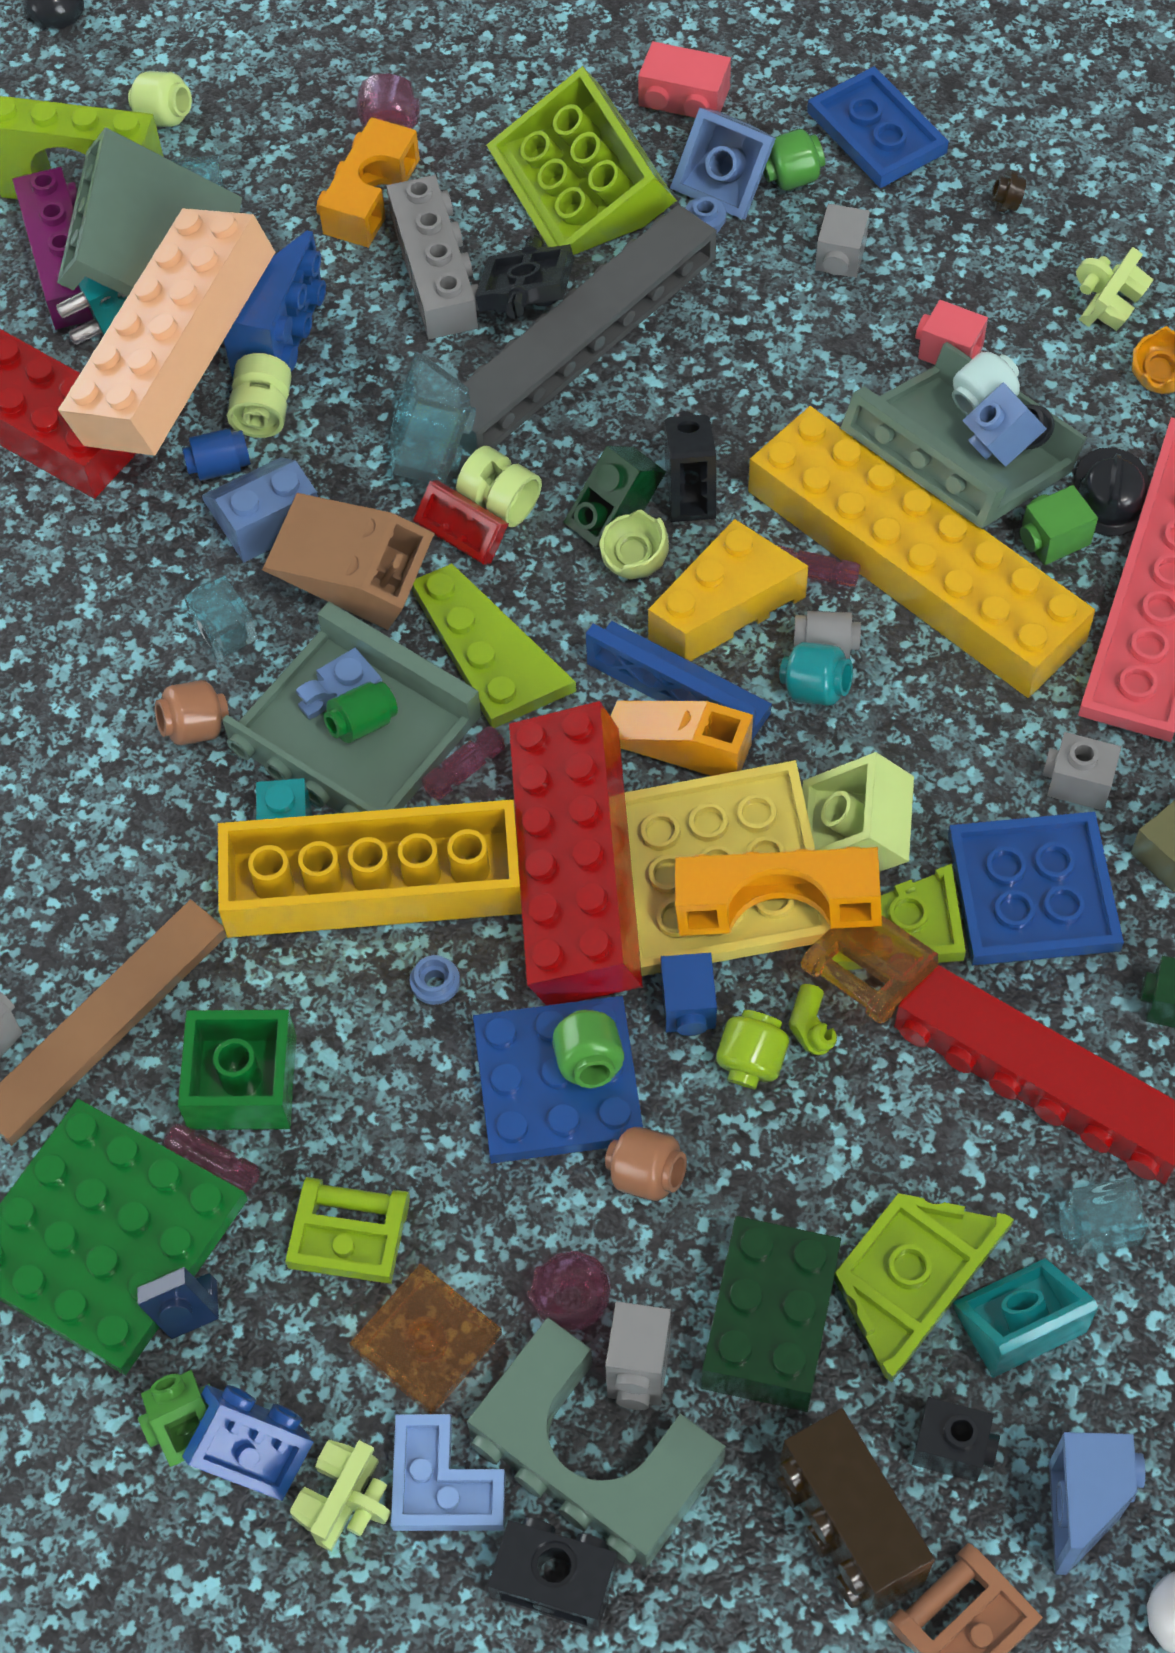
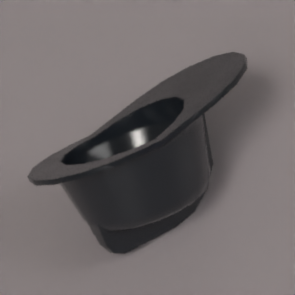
M1099 448L1088 452L1079 462L1076 470L1075 488L1098 517L1094 533L1104 536H1122L1137 527L1148 492L1149 478L1147 468L1141 460L1128 451L1118 448Z

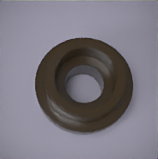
M1009 169L1004 177L999 175L994 183L991 200L996 202V210L1005 213L1007 210L1017 211L1022 202L1026 188V178L1018 176L1017 171Z

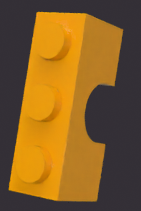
M373 117L370 118L364 130L356 134L352 149L345 161L339 162L327 191L323 190L318 198L316 211L320 215L324 235L369 248L386 219L382 189L374 186L408 181L420 161L416 130Z

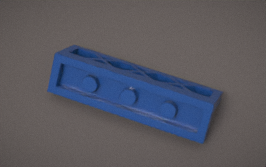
M613 621L609 623L606 629L593 623L586 632L588 665L656 701H709L752 714V740L771 714L772 703Z

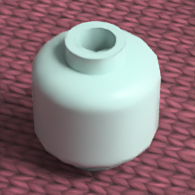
M991 352L979 353L958 371L953 378L954 391L952 392V398L955 404L967 416L1003 382L1018 396L1020 392V384L1017 379L1019 375L1018 367L1006 355L998 356Z

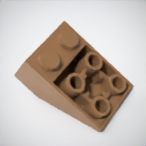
M297 493L262 570L389 630L406 603L434 533L391 512Z

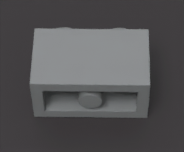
M616 1301L605 1367L607 1397L617 1399L616 1403L619 1406L633 1410H646L649 1408V1404L661 1406L671 1344V1309Z

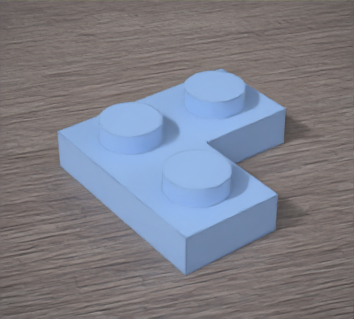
M396 1414L391 1527L393 1531H504L505 1470L451 1469V1414Z

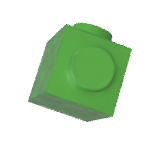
M1071 485L1051 495H1040L1032 500L1029 505H1026L1022 527L1020 528V536L1025 547L1030 552H1035L1045 566L1091 545L1098 517L1075 486Z

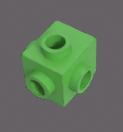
M192 1370L181 1375L170 1374L157 1380L149 1390L141 1393L146 1414L138 1417L140 1426L151 1448L160 1444L170 1467L185 1461L182 1455L209 1407L201 1396L205 1386L199 1387Z

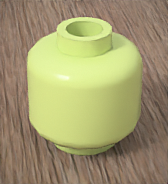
M148 71L140 73L134 80L128 93V102L133 112L153 114L156 126L172 127L179 125L189 113L192 97L190 89L179 75L173 72Z

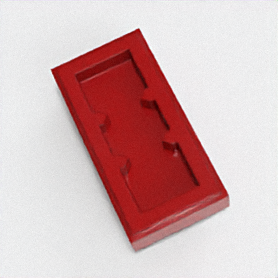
M438 480L429 482L413 519L415 523L433 532L436 536L483 565L492 563L509 525L503 519Z

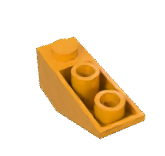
M617 700L611 714V718L619 728L621 749L710 776L741 771L752 744L753 715L709 701Z

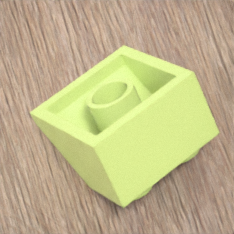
M874 752L803 780L802 790L815 850L844 849L846 847H878L879 872L909 862L914 776L882 755Z

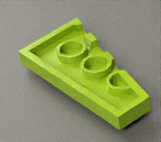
M452 563L415 579L412 586L414 596L465 683L478 690L480 709L492 729L576 692V682Z

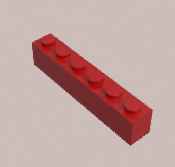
M928 961L899 1004L894 1028L898 1029L908 1042L918 1047H929L944 1056L946 1062L954 1069L962 1073L972 1072L989 1082L990 1087L1000 1096L1011 1100L1018 1099L1032 1107L1035 1113L1045 1122L1054 1126L1063 1125L1080 1135L1081 1140L1091 1149L1100 1153L1109 1152L1127 1163L1128 1168L1139 1177L1146 1180L1155 1179L1164 1185L1166 1184L1175 1169V1100L933 961Z

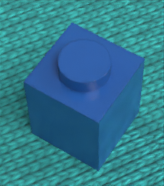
M711 953L661 956V987L666 1033L678 1032L684 1036H695L704 1033L708 1029H716L717 1003Z

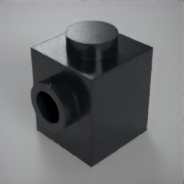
M928 1397L922 1415L912 1465L977 1482L983 1466L993 1468L996 1459L1000 1435L990 1432L994 1414Z

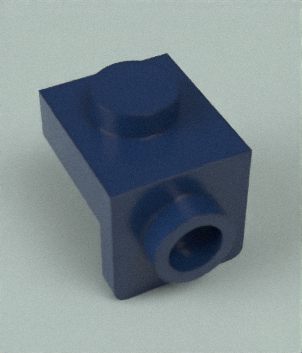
M183 1267L137 1288L138 1305L171 1339L219 1319L217 1280L210 1273L195 1279Z

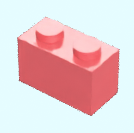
M652 41L638 75L639 106L696 118L699 107L721 112L730 89L731 57Z

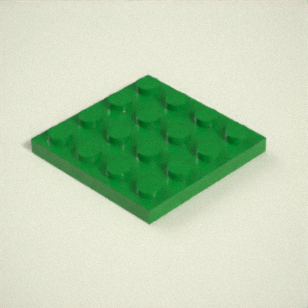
M77 1099L0 1203V1301L126 1376L159 1329V1326L138 1305L137 1288L183 1267L195 1277L248 1198L241 1189L84 1101Z

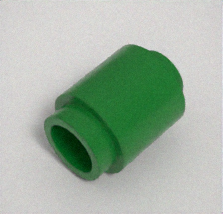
M381 681L375 684L366 682L328 700L326 704L327 712L324 713V722L329 733L334 738H340L345 743H351L388 725L391 718L398 713L397 702L392 691L385 683Z

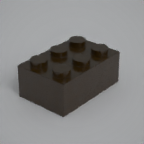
M843 1407L784 1440L781 1462L779 1463V1471L782 1475L776 1478L778 1486L788 1504L792 1508L800 1505L811 1523L805 1529L817 1553L822 1558L829 1554L840 1573V1575L835 1577V1581L847 1604L851 1608L859 1605L865 1617L869 1618L922 1587L927 1580L935 1558Z

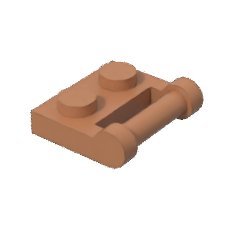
M967 1543L955 1554L957 1562L906 1611L898 1609L887 1620V1624L901 1642L910 1647L914 1653H1010L1041 1622L1043 1617L976 1547ZM972 1579L978 1581L985 1590L932 1640L922 1627Z

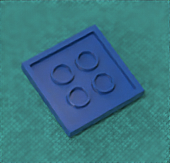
M1095 812L949 825L948 840L972 966L1121 951L1124 941Z
M623 996L473 1015L491 1164L605 1149L609 1147L613 1140H619L627 1129L643 1127ZM579 1010H594L610 1016L618 1028L624 1050V1062L621 1069L610 1082L597 1088L581 1087L563 1078L558 1068L552 1044L554 1029L560 1021Z

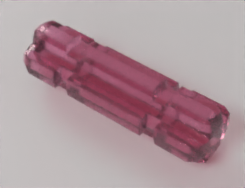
M777 545L809 566V578L831 582L833 579L837 580L836 584L849 587L856 586L861 568L856 562L843 559L841 562H836L834 557L802 550L796 553L793 548Z
M492 726L483 729L475 736L477 741H468L441 763L443 768L439 769L436 767L423 777L424 789L435 800L445 797L453 790L451 788L452 784L460 785L487 763L485 761L486 757L492 759L504 750L505 744L502 735Z
M175 1124L166 1135L164 1145L167 1149L184 1158H188L192 1163L223 1180L227 1179L230 1181V1184L245 1193L254 1187L260 1176V1171L256 1164L243 1157L236 1158V1153L203 1135L197 1137L194 1135V1130L183 1124Z

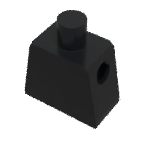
M682 411L664 420L665 469L671 522L716 519V449L710 417L705 414L695 415L689 411ZM684 470L696 471L699 474V481L693 485H685Z

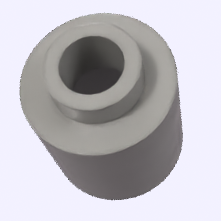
M807 611V615H795L794 647L800 642L834 645L843 650L846 659H850L851 650H860L861 622H852V612Z

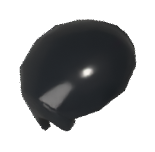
M24 0L26 20L33 19L42 30L46 28L63 29L76 23L84 10V0Z

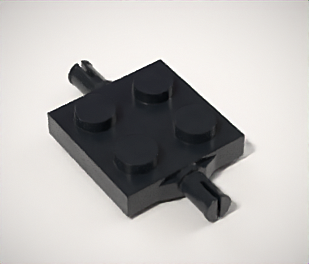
M534 234L533 239L532 235L527 237L525 247L522 250L489 256L475 295L479 312L494 310L498 313L506 312L510 318L515 319L516 313L518 318L523 315L525 305L549 306L558 300H563L574 262L571 244L543 247V239L539 235Z

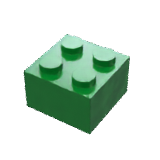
M186 1010L178 1108L188 1130L291 1129L297 1035L289 1010Z

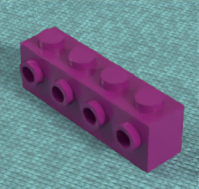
M61 166L12 178L55 330L93 320L89 307L66 318L60 316L56 307L57 304L81 293L79 285L74 290H71L57 283L77 196L75 182L66 183Z

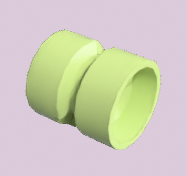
M265 353L244 355L237 361L232 381L233 390L227 410L228 423L234 430H242L244 435L254 438H267L275 436L282 431L287 410L286 400L289 396L292 378L291 370L284 361Z
M482 446L474 451L462 467L457 479L456 491L509 523L508 527H515L523 522L534 508L540 495L542 481L538 475L522 465H511V460L492 447Z

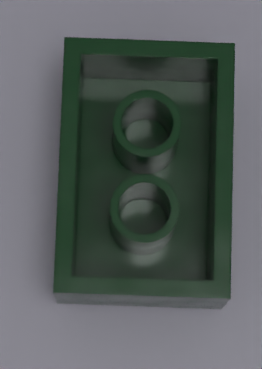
M735 1216L702 1368L701 1389L808 1412L841 1238Z

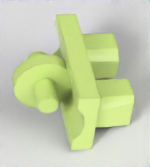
M1132 247L1121 264H1117L1113 269L1109 267L1111 264L1110 260L1104 256H1101L1099 259L1086 258L1081 262L1076 271L1077 279L1081 283L1080 290L1086 295L1092 292H1096V294L1079 318V321L1090 327L1098 318L1115 331L1126 322L1135 307L1117 295L1118 291L1136 303L1154 280L1136 266L1143 255L1141 252Z
M328 1440L318 1457L315 1467L318 1472L337 1481L329 1497L326 1498L304 1487L299 1492L290 1509L292 1518L311 1532L316 1544L331 1552L353 1510L355 1513L347 1526V1530L358 1536L362 1535L369 1520L385 1524L391 1514L388 1508L379 1503L388 1486L383 1481L373 1478L365 1494H362L379 1461L372 1455L374 1447L360 1440L355 1448Z

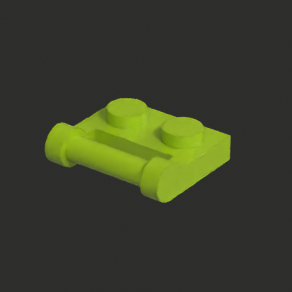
M306 1177L302 1186L285 1260L288 1269L392 1284L403 1226L409 1210L410 1193L393 1190L391 1194L336 1187L323 1185L322 1179ZM320 1206L386 1215L385 1224L317 1215L316 1213Z

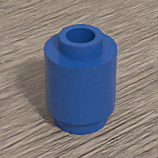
M227 428L189 437L190 447L182 448L188 474L197 473L199 481L241 472L240 467L251 465L242 430L231 432V429Z

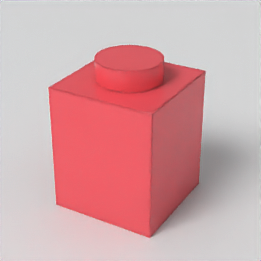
M939 300L931 315L924 314L917 327L915 338L920 340L918 359L935 365L942 346L946 342L973 359L983 348L988 317Z

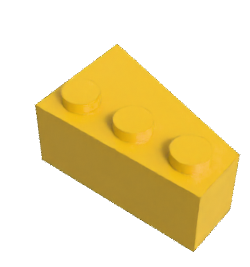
M734 519L648 609V640L692 661L732 639L734 632L754 621L759 624L770 618V612L790 601L795 604L806 598L809 566Z

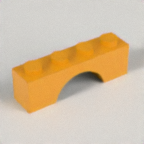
M846 847L844 849L830 850L798 849L791 852H746L743 854L712 856L698 854L692 857H675V909L679 936L729 934L737 919L747 909L771 899H793L804 902L819 911L831 929L882 926L878 847Z

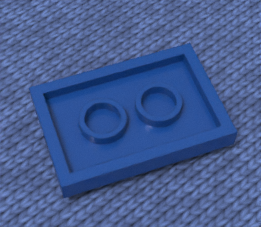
M875 66L808 100L807 113L879 188L943 156L948 151L949 141Z

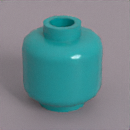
M800 642L793 648L790 656L783 658L779 677L780 682L786 684L787 692L793 701L832 706L841 696H846L849 693L853 679V665L850 659H846L845 653L838 646Z

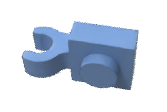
M353 648L317 669L318 681H308L296 689V693L303 700L298 703V707L308 719L315 718L326 710L328 700L366 682H372L373 684L382 682V678L356 648Z

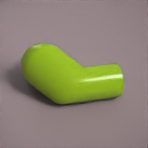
M812 984L800 985L789 1019V1029L806 1052L814 1055H824L835 1046L837 1041L834 1028L827 1030V1024L822 1023L817 1017L824 991Z

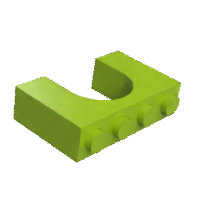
M0 96V196L2 198L18 199L12 178L51 169L45 149L53 147L68 148L86 155L89 147L105 127L163 156L154 115Z

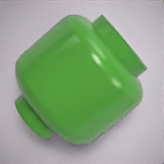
M800 128L776 136L763 172L767 182L775 181L777 186L784 191H791L815 182L820 175L821 168L826 165L824 152L818 137L815 134L809 135Z
M579 1010L560 1021L554 1029L552 1044L558 1068L563 1078L569 1082L585 1088H597L610 1082L623 1066L624 1050L618 1028L614 1020L607 1014L594 1010Z

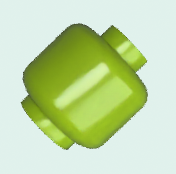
M743 1010L742 1016H734L726 1022L716 1053V1061L723 1069L729 1071L727 1081L749 1089H756L759 1081L772 1082L778 1078L789 1046V1037L780 1029L782 1022L779 1019L760 1012Z

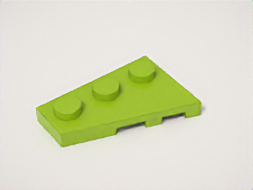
M952 863L936 869L934 875L914 883L912 880L894 886L893 891L881 895L882 926L834 928V941L811 945L815 973L927 964L929 960L934 963L964 961L966 950Z

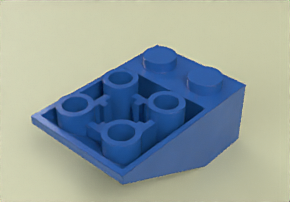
M306 230L273 256L226 335L224 344L232 377L237 361L244 355L252 353H265L275 356L284 361L291 371L294 370L298 359L299 344L302 338L306 339L309 336L312 327V314L316 306L322 305L326 294V282L321 280L320 275L321 253L316 251L313 231Z

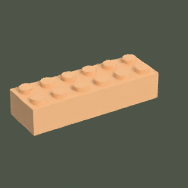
M182 208L58 409L83 446L153 456L157 454L276 253L254 214Z

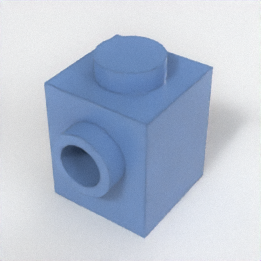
M1004 382L962 420L974 433L968 441L986 460L994 454L1005 467L1047 429Z

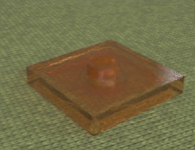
M420 1263L349 1344L354 1352L426 1412L434 1414L502 1335V1329Z

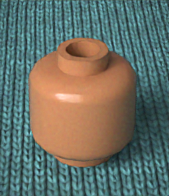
M206 680L168 686L164 689L161 699L155 702V717L160 734L163 737L168 736L176 745L216 739L221 731L222 719L226 715L229 716L224 694H216L213 686Z
M631 1127L621 1135L619 1140L615 1139L610 1143L606 1152L605 1166L608 1170H611L612 1183L620 1192L650 1201H659L666 1198L670 1192L674 1193L680 1188L686 1173L687 1158L686 1154L681 1151L679 1142L670 1134L643 1127Z

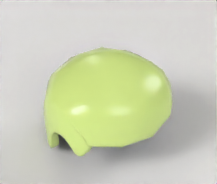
M641 509L630 515L625 514L615 518L605 526L599 541L602 559L606 567L613 573L627 579L649 577L662 567L669 552L668 533L660 517L656 519Z

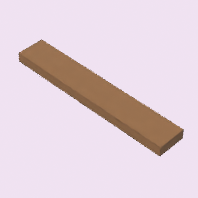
M190 899L0 1082V1136L13 1146L227 937L224 926Z

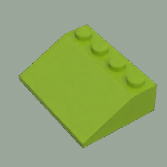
M583 66L486 145L547 246L555 247L571 244L573 255L645 227L677 201L606 91Z

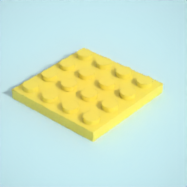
M796 760L625 792L642 976L661 973V956L711 953L712 963L813 945L815 943L834 941L833 929L830 928L823 915L812 906L793 899H771L750 907L737 919L729 934L679 936L675 909V857H692L698 854L712 856L743 854L746 852L771 853L791 852L798 849L815 850Z

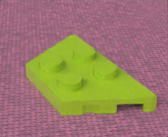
M898 1193L835 1272L834 1281L886 1379L890 1382L894 1381L1009 1231L1014 1221L1013 1218L1001 1213H997L996 1217L966 1212L964 1211L965 1206L946 1202L932 1204L921 1197Z

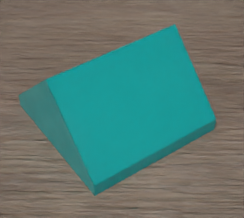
M1046 1258L953 1302L955 1313L992 1378L1087 1333L1098 1310L1096 1300Z

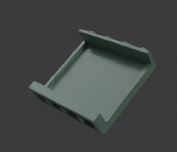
M105 127L86 152L57 283L74 290L86 276L128 297L182 208L240 213L242 197Z
M946 342L942 346L934 367L885 394L878 396L865 386L855 391L840 429L982 529L1070 474L1087 437L1052 414L1055 427L1051 437L1045 444L1035 449L1023 450L1006 467L994 454L986 460L968 441L974 433L962 421L966 415L957 407L952 398V392L954 391L953 378L972 358ZM1019 392L1017 397L1023 402L1024 405L1032 404L1040 406L1038 403H1036L1023 393Z
M328 601L317 614L320 625L318 634L239 722L228 715L222 719L228 738L227 744L240 758L244 760L252 758L262 764L269 775L275 780L305 778L310 801L316 806L324 807L327 805L338 813L404 808L481 717L479 692ZM356 648L380 675L382 682L392 691L397 702L398 713L391 718L388 725L351 743H345L340 738L336 739L329 733L324 722V713L327 710L315 718L308 719L298 707V703L303 700L296 693V689L308 681H318L317 669Z

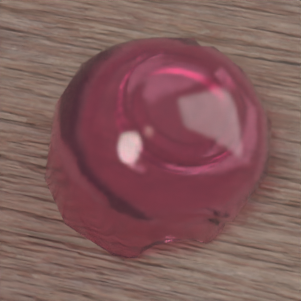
M391 73L374 74L362 81L357 96V112L360 122L364 127L370 118L373 117L414 129L420 117V102L418 98L414 97L411 83L406 78Z
M580 1251L559 1253L542 1266H537L534 1269L531 1290H527V1297L543 1322L548 1317L567 1332L581 1331L596 1323L604 1314L609 1304L611 1280L608 1271L605 1270L604 1266L595 1257Z

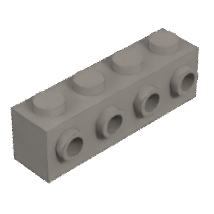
M436 175L386 185L390 216L428 340L478 329L476 311L479 308L475 297L478 284L470 285L469 278H473L471 261L468 252L460 253L459 247L463 246V240L458 221L450 222L449 216H453V208L448 190H440Z

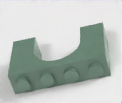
M547 1317L467 1420L470 1436L474 1439L471 1442V1446L492 1464L497 1465L501 1459L517 1471L514 1476L515 1480L534 1496L541 1498L545 1492L562 1506L558 1510L559 1513L576 1528L586 1531L588 1526L604 1536L609 1550L617 1552V1559L627 1565H631L636 1560L647 1568L723 1464L726 1446L680 1413L648 1458L633 1472L612 1480H592L570 1471L554 1454L549 1442V1433L556 1413L593 1365L591 1348Z

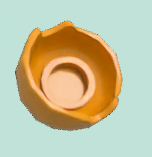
M1164 326L1155 333L1143 337L1133 349L1132 372L1141 385L1151 392L1158 394H1171L1175 392V331L1171 330L1168 326Z

